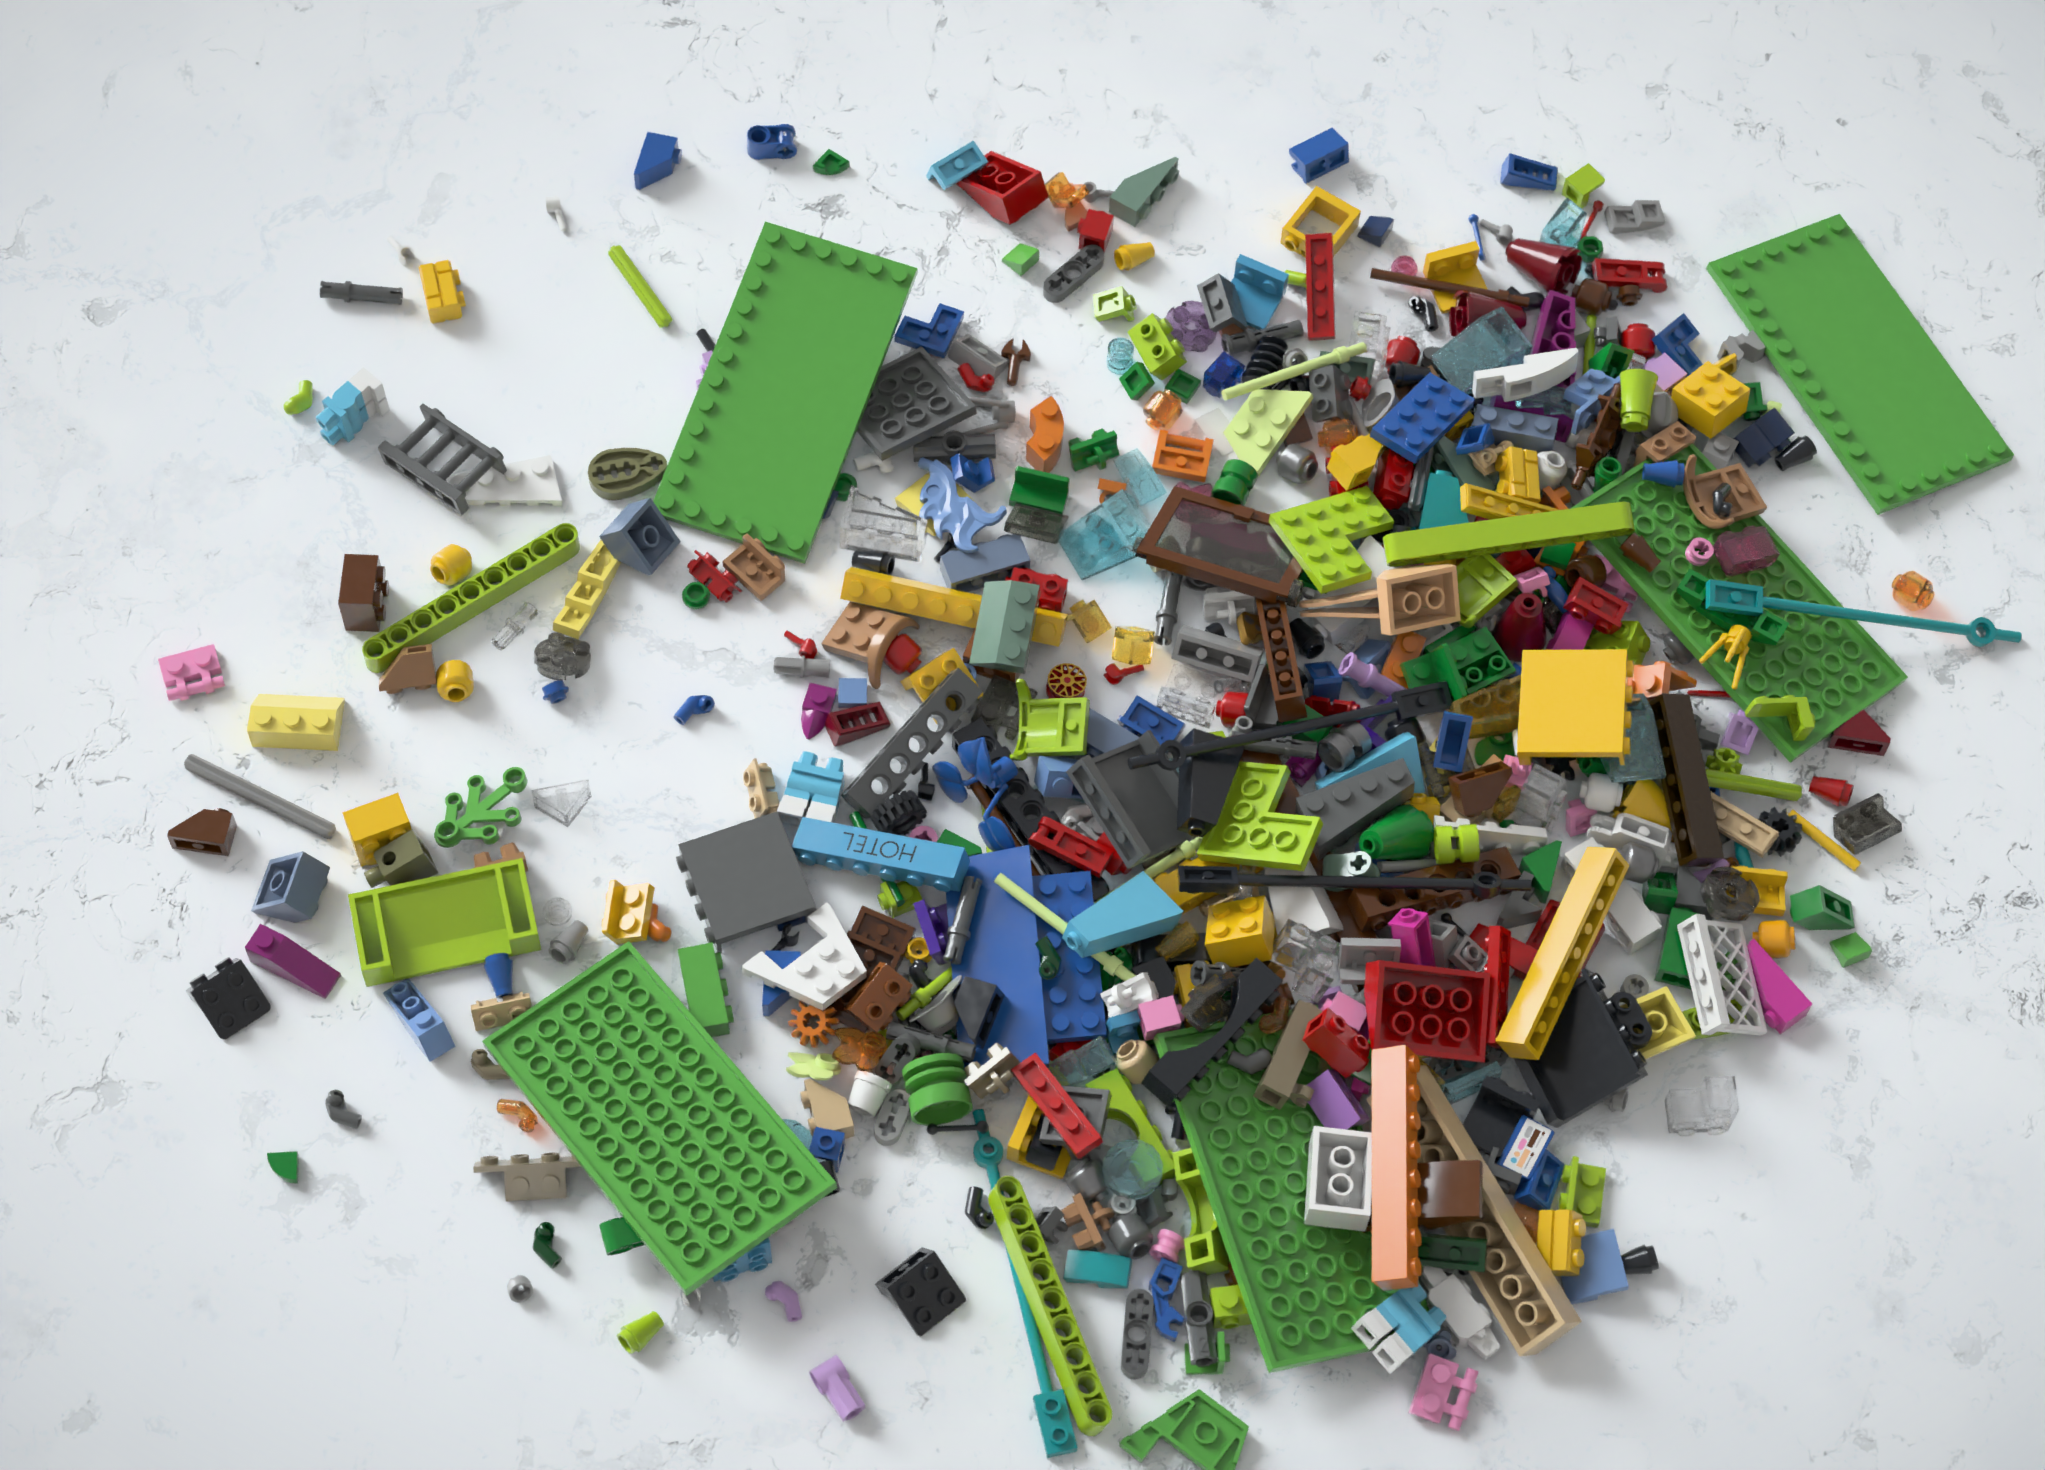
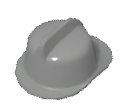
M1382 379L1371 387L1367 398L1363 400L1362 414L1365 427H1374L1400 402L1395 395L1394 385L1391 380Z
M1656 384L1648 429L1640 431L1647 439H1650L1678 420L1676 403L1658 384Z
M959 975L950 981L909 1022L917 1020L925 1030L937 1035H943L954 1027L960 1015L954 1004L953 990L961 982L963 976Z

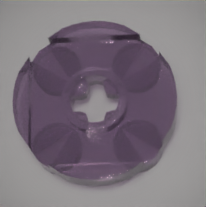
M1182 302L1181 306H1177L1175 309L1172 307L1166 315V319L1173 327L1171 333L1174 339L1177 338L1181 342L1185 351L1205 352L1217 337L1218 332L1215 333L1209 328L1202 302ZM1190 322H1193L1197 329L1190 330L1185 325L1187 326Z

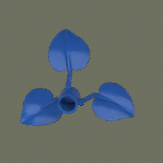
M985 737L965 741L959 745L958 755L964 768L969 773L974 774V777L962 780L961 773L956 766L946 761H940L932 766L938 784L946 796L956 803H963L968 798V793L964 786L971 785L977 781L992 789L995 787L999 788L983 814L984 821L979 823L978 829L984 843L991 851L1015 848L1014 840L1006 825L998 818L990 817V813L1003 792L1009 788L1006 783L1018 774L1017 767L1006 756L991 765Z

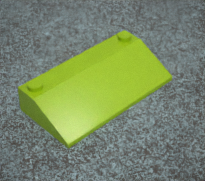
M523 858L348 894L361 972L366 987L486 962V957L497 953H508L509 957L541 950Z

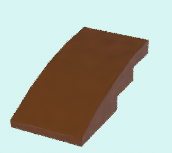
M862 905L851 931L848 930L847 936L867 970V977L827 1007V1009L834 1007L837 1010L830 1018H837L841 1024L866 1033L868 1028L843 1008L879 962L887 963L896 972L898 971L907 951L908 943L913 939L917 930L915 927Z
M1457 1160L1417 1163V1170L1421 1176V1186L1418 1188L1421 1215L1418 1217V1226H1424L1426 1229L1432 1230L1482 1219V1161ZM1372 1194L1371 1214L1366 1230L1362 1231L1363 1233L1372 1231Z

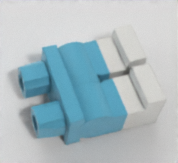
M362 367L332 395V399L327 396L322 401L324 410L316 416V420L323 428L320 431L321 436L332 446L341 438H344L349 443L355 438L354 434L360 432L363 424L374 414L378 413L383 417L390 411L383 383L365 367Z
M803 751L798 762H793L783 799L780 801L777 809L782 824L799 827L802 817L835 823L841 800L840 795L845 785L842 759L829 758L826 768L816 766L818 761L817 755Z
M1419 1284L1418 1287L1399 1289L1372 1311L1363 1315L1351 1328L1369 1350L1393 1330L1395 1331L1394 1334L1386 1338L1372 1352L1389 1374L1393 1373L1424 1344L1431 1340L1441 1329L1440 1326L1446 1319V1315L1439 1307L1434 1306L1427 1312L1420 1303L1427 1295ZM1365 1328L1371 1333L1373 1337H1370L1365 1332ZM1385 1351L1393 1359V1361L1389 1360L1386 1357Z

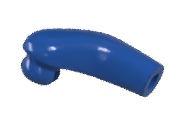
M1544 566L1543 570L1548 574L1550 584L1545 586L1547 596L1562 613H1565L1568 610L1564 609L1563 606L1568 595L1563 587L1554 580L1556 576L1555 570L1550 566Z

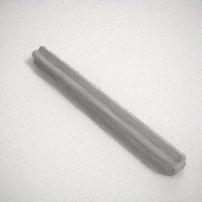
M189 754L183 765L186 770L326 839L332 838L336 831L334 823L194 754Z

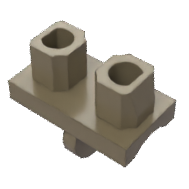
M995 1043L988 1049L987 1055L990 1060L984 1065L976 1061L964 1068L967 1076L964 1080L965 1083L980 1099H983L988 1094L991 1095L999 1088L1004 1094L1008 1093L1010 1089L1006 1082L1014 1077L1011 1069L1021 1063L1007 1047L1003 1048L999 1043Z

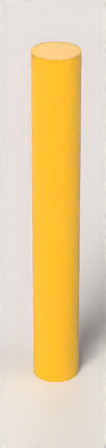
M1792 809L1788 816L1797 815L1795 823L1802 824V831L1854 872L1861 865L1858 859Z

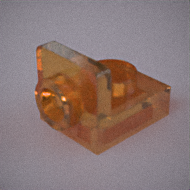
M1063 172L1056 173L1045 183L1049 200L1054 208H1073L1090 193L1085 184L1069 183Z

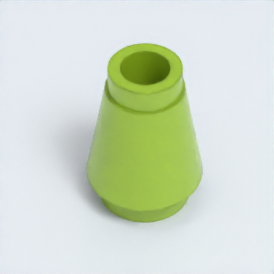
M652 1311L622 1326L621 1332L617 1334V1339L629 1354H633L635 1351L640 1352L660 1328L664 1326V1322L658 1313Z

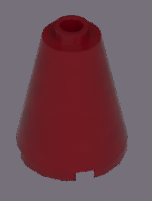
M1517 238L1508 244L1505 251L1507 262L1546 293L1549 290H1553L1566 295L1569 292L1566 290V287L1569 283L1574 284L1576 282L1582 265V256L1578 255L1581 251L1574 247Z
M1459 290L1453 297V299H1457L1455 307H1450L1449 329L1451 336L1456 337L1457 341L1471 343L1521 332L1522 328L1526 326L1527 315L1523 312L1521 306L1467 290Z
M1523 593L1517 596L1498 617L1492 630V636L1509 660L1522 662L1523 650H1544L1546 645L1547 633L1542 602L1532 593Z

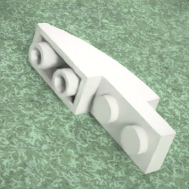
M1572 348L1524 356L1523 364L1474 371L1473 395L1475 399L1502 395L1504 402L1543 392L1561 383L1576 371L1578 349Z

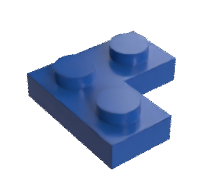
M939 303L930 324L904 315L894 336V342L914 349L923 347L928 354L945 359L964 319V311Z
M1684 313L1651 339L1662 354L1666 353L1687 373L1686 377L1703 365L1688 346L1700 333Z

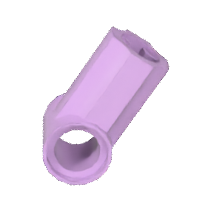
M837 1355L809 1371L815 1386L822 1395L827 1396L842 1422L851 1420L865 1409L864 1402L851 1384L850 1376Z

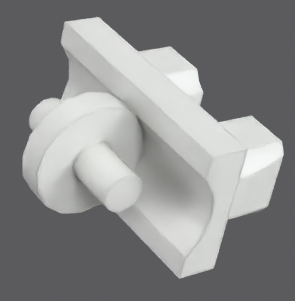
M1217 587L1207 588L1203 604L1204 620L1228 619L1230 626L1236 625V617H1239L1242 612L1254 614L1255 597L1233 590L1221 592Z
M1143 972L1100 993L1107 1006L1109 1018L1136 1011L1138 1004L1157 1000L1159 996L1155 983L1150 981L1147 972Z

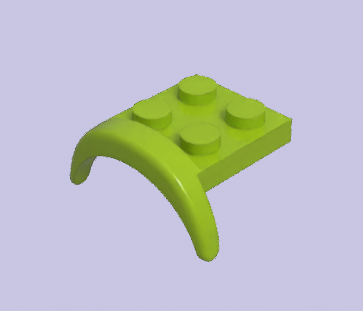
M1490 554L1467 557L1456 567L1461 621L1457 623L1465 628L1473 627L1483 615L1519 585L1517 579Z
M1017 679L1016 687L1020 713L1019 734L1015 751L1010 755V759L1023 761L1028 757L1086 755L1090 709L1089 699L1087 697L1032 699L1026 681L1024 679Z

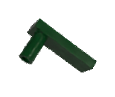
M1418 1227L1421 1233V1245L1418 1246V1258L1421 1266L1485 1272L1488 1239L1425 1233L1421 1227Z

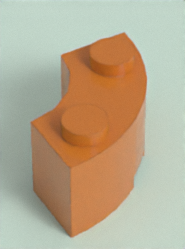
M1052 396L1030 410L1029 428L1034 435L1026 444V461L1035 470L1047 473L1053 470L1061 456L1064 432L1063 415L1059 405Z

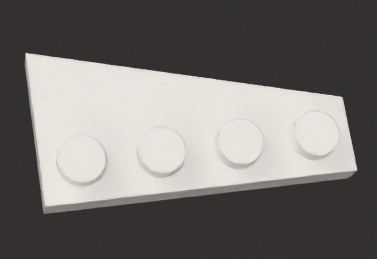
M551 455L505 464L507 472L504 475L491 467L466 492L465 497L468 505L499 503L500 506H511V503H527V506H539V503H552L553 506H563ZM471 471L452 474L446 481L452 486L454 484L458 485Z
M1434 815L1433 829L1435 826L1451 825L1456 830L1459 825L1470 824L1469 819L1457 818L1456 822L1445 821L1444 816ZM1485 821L1483 825H1477L1480 853L1506 846L1511 855H1528L1546 846L1547 843L1546 828L1514 824L1509 825L1507 828H1500L1496 822ZM1451 839L1452 849H1456V839ZM1434 841L1431 842L1429 847L1430 858H1435Z

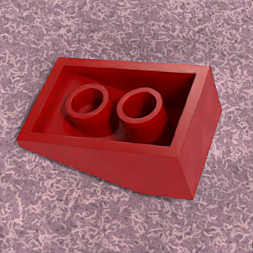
M993 151L984 155L988 160L985 167L956 183L993 218L1009 225L1019 221L1022 216L1037 208L1043 201L1049 198L1041 171Z

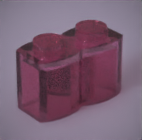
M1752 525L1744 528L1741 532H1724L1717 537V541L1713 545L1714 554L1726 576L1739 575L1749 570L1764 569L1773 565L1780 555L1765 526L1755 527Z

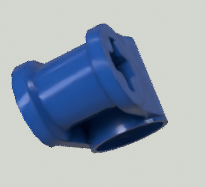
M789 124L752 126L747 131V154L756 160L790 159L797 154V147L794 144L795 128Z

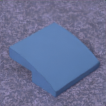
M1614 1229L1581 1237V1249L1584 1252L1585 1259L1584 1265L1580 1267L1579 1276H1560L1564 1293L1571 1304L1598 1300L1600 1295L1628 1290L1629 1285Z

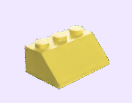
M258 694L250 706L247 733L252 747L338 751L345 699L337 697Z
M1667 986L1636 999L1652 1028V1036L1649 1043L1644 1048L1638 1049L1645 1059L1696 1037ZM1623 1004L1620 1007L1626 1009L1628 1005ZM1633 1028L1636 1034L1642 1033L1639 1028Z

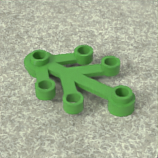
M520 767L507 769L503 774L504 784L481 802L480 796L486 790V783L480 775L471 776L467 781L469 793L466 814L458 820V811L464 807L463 799L459 793L448 794L445 798L447 806L445 820L436 826L434 832L436 843L441 847L450 848L459 844L461 840L482 839L485 844L491 845L499 840V833L494 825H486L483 828L467 827L472 823L505 822L509 827L519 825L522 817L516 807H509L505 810L490 809L510 793H520L526 788L528 780L524 770ZM481 783L479 786L473 787L474 784ZM511 815H516L514 818L508 819ZM488 833H493L491 836H486Z

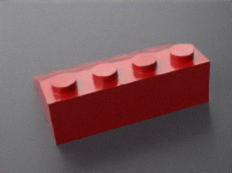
M1383 960L1366 963L1364 996L1371 1050L1406 1045L1417 1056L1484 1063L1490 973Z

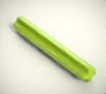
M612 246L611 250L608 251V256L660 328L668 327L669 323L672 322L671 315L622 246Z
M1705 768L1710 787L1791 801H1798L1802 797V787L1798 784Z

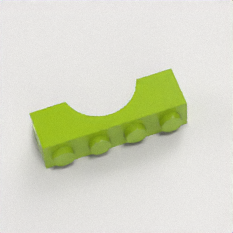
M1116 1068L1086 1083L1085 1088L1110 1090L1112 1097L1107 1119L1124 1123L1135 1134L1138 1148L1130 1158L1128 1169L1140 1190L1147 1192L1149 1189L1162 1185L1163 1180L1175 1178L1173 1152L1170 1149L1166 1151L1161 1142L1163 1138L1158 1127L1155 1124L1151 1126L1146 1118L1148 1113L1141 1100L1136 1101L1131 1093L1133 1088L1129 1079L1121 1076Z
M1187 1148L1174 1152L1173 1161L1176 1182L1185 1194L1191 1214V1231L1189 1236L1184 1239L1187 1268L1192 1271L1199 1270L1206 1273V1276L1228 1270V1261L1230 1259L1192 1149Z

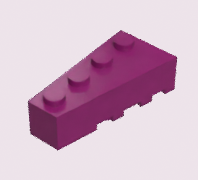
M1549 290L1540 308L1527 355L1576 348V341H1574V330L1576 329L1575 298ZM1575 371L1556 386L1535 395L1549 404L1568 410L1572 402L1563 399L1564 392L1567 387L1575 382L1577 372Z

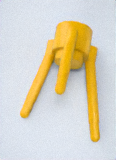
M1733 625L1728 634L1722 633L1719 640L1699 659V662L1703 664L1722 645L1728 651L1725 662H1730L1734 654H1740L1733 678L1732 689L1734 690L1738 687L1745 657L1750 649L1747 645L1752 637L1751 632L1742 625Z

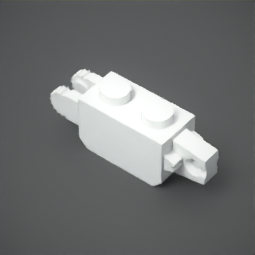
M1599 813L1591 816L1590 824L1592 827H1589L1587 830V838L1593 837L1598 844H1602L1605 848L1621 849L1628 842L1640 844L1654 850L1656 857L1659 859L1657 872H1659L1662 865L1678 868L1679 863L1675 844L1671 842L1672 832L1669 828L1628 813L1618 814L1616 819Z
M1423 1266L1419 1278L1422 1282L1421 1284L1424 1285L1428 1292L1426 1298L1429 1310L1434 1306L1439 1307L1446 1315V1319L1440 1328L1451 1334L1450 1341L1453 1345L1459 1348H1465L1469 1345L1484 1360L1495 1354L1499 1350L1500 1345L1489 1328L1492 1323L1490 1320L1491 1315L1483 1304H1478L1474 1300L1467 1283L1462 1279L1458 1280L1454 1273L1448 1277L1441 1268Z

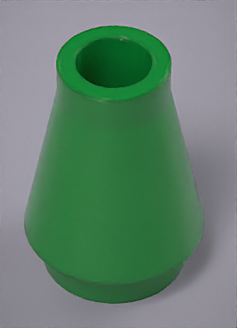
M1604 457L1597 462L1593 486L1594 493L1622 475L1621 464L1617 459Z

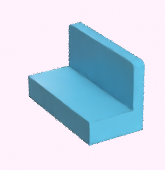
M973 140L932 164L926 177L928 180L935 177L942 189L946 190L985 167L988 160Z

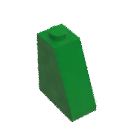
M1684 907L1671 908L1665 925L1654 981L1692 990L1677 925L1698 913H1694L1692 910Z

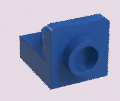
M959 453L950 458L954 480L971 492L975 493L995 481L992 460L988 457L976 464Z
M816 1127L809 1151L815 1158L833 1161L835 1172L838 1173L845 1149V1133Z

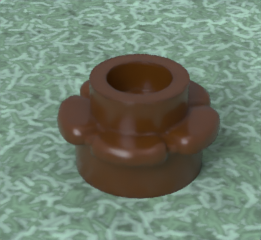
M1625 285L1618 288L1616 299L1622 302L1623 306H1634L1638 304L1643 294L1640 293L1639 286Z

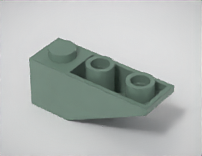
M1175 156L1125 178L1110 196L1109 213L1136 227L1141 219L1145 220L1150 214L1155 201L1159 202L1163 198L1166 187L1169 184H1174L1180 173L1178 170L1179 158Z

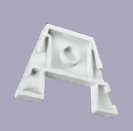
M828 902L808 916V924L824 938L784 969H781L761 951L742 965V973L750 978L755 976L762 979L765 985L772 988L777 986L789 992V996L820 1010L826 1009L867 977V970Z

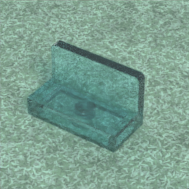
M1460 1060L1461 1064L1467 1068H1472L1476 1065V1062ZM1496 1061L1456 1081L1439 1085L1450 1105L1479 1092L1486 1075L1491 1078H1501L1503 1070ZM1454 1064L1445 1067L1437 1072H1441L1442 1075H1445L1446 1070L1450 1067H1453Z

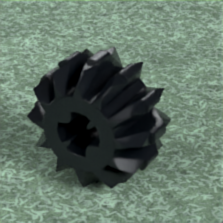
M1775 806L1771 808L1769 813L1766 811L1760 813L1758 820L1779 832V836L1768 850V856L1774 851L1780 857L1786 851L1789 853L1793 852L1796 845L1802 839L1800 834L1802 824L1795 823L1797 815L1788 816L1786 808L1779 813Z

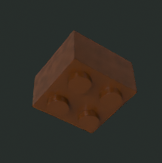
M344 554L338 605L346 631L379 632L381 621L386 619V605H383V599L389 595V581L385 580L386 569L385 566H381L378 555Z

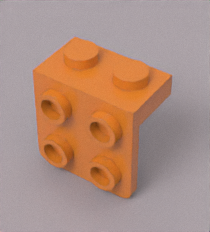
M1656 661L1654 665L1648 666L1634 665L1633 678H1628V686L1633 688L1632 703H1627V705L1648 702L1662 693L1669 694V691L1695 688L1697 680L1688 676L1687 672L1673 668L1669 662Z

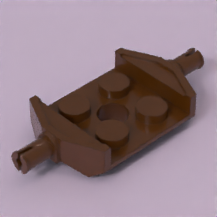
M1619 383L1614 384L1610 396L1599 394L1598 400H1600L1602 409L1597 416L1596 429L1589 434L1587 445L1578 443L1576 446L1577 469L1571 483V487L1575 490L1582 489L1586 477L1595 478L1597 462L1607 456L1614 446L1616 434L1623 429L1621 428L1620 418L1621 385Z

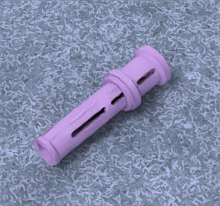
M1353 652L1348 653L1339 666L1338 673L1341 676H1349L1358 681L1360 687H1371L1387 697L1395 691L1407 689L1378 673L1375 665L1371 663L1367 665L1357 659V655Z

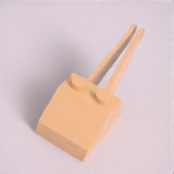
M1450 564L1405 566L1385 570L1376 578L1377 588L1299 602V607L1309 608L1378 598L1379 607L1309 609L1300 611V617L1380 619L1381 634L1390 636L1461 621L1456 565Z

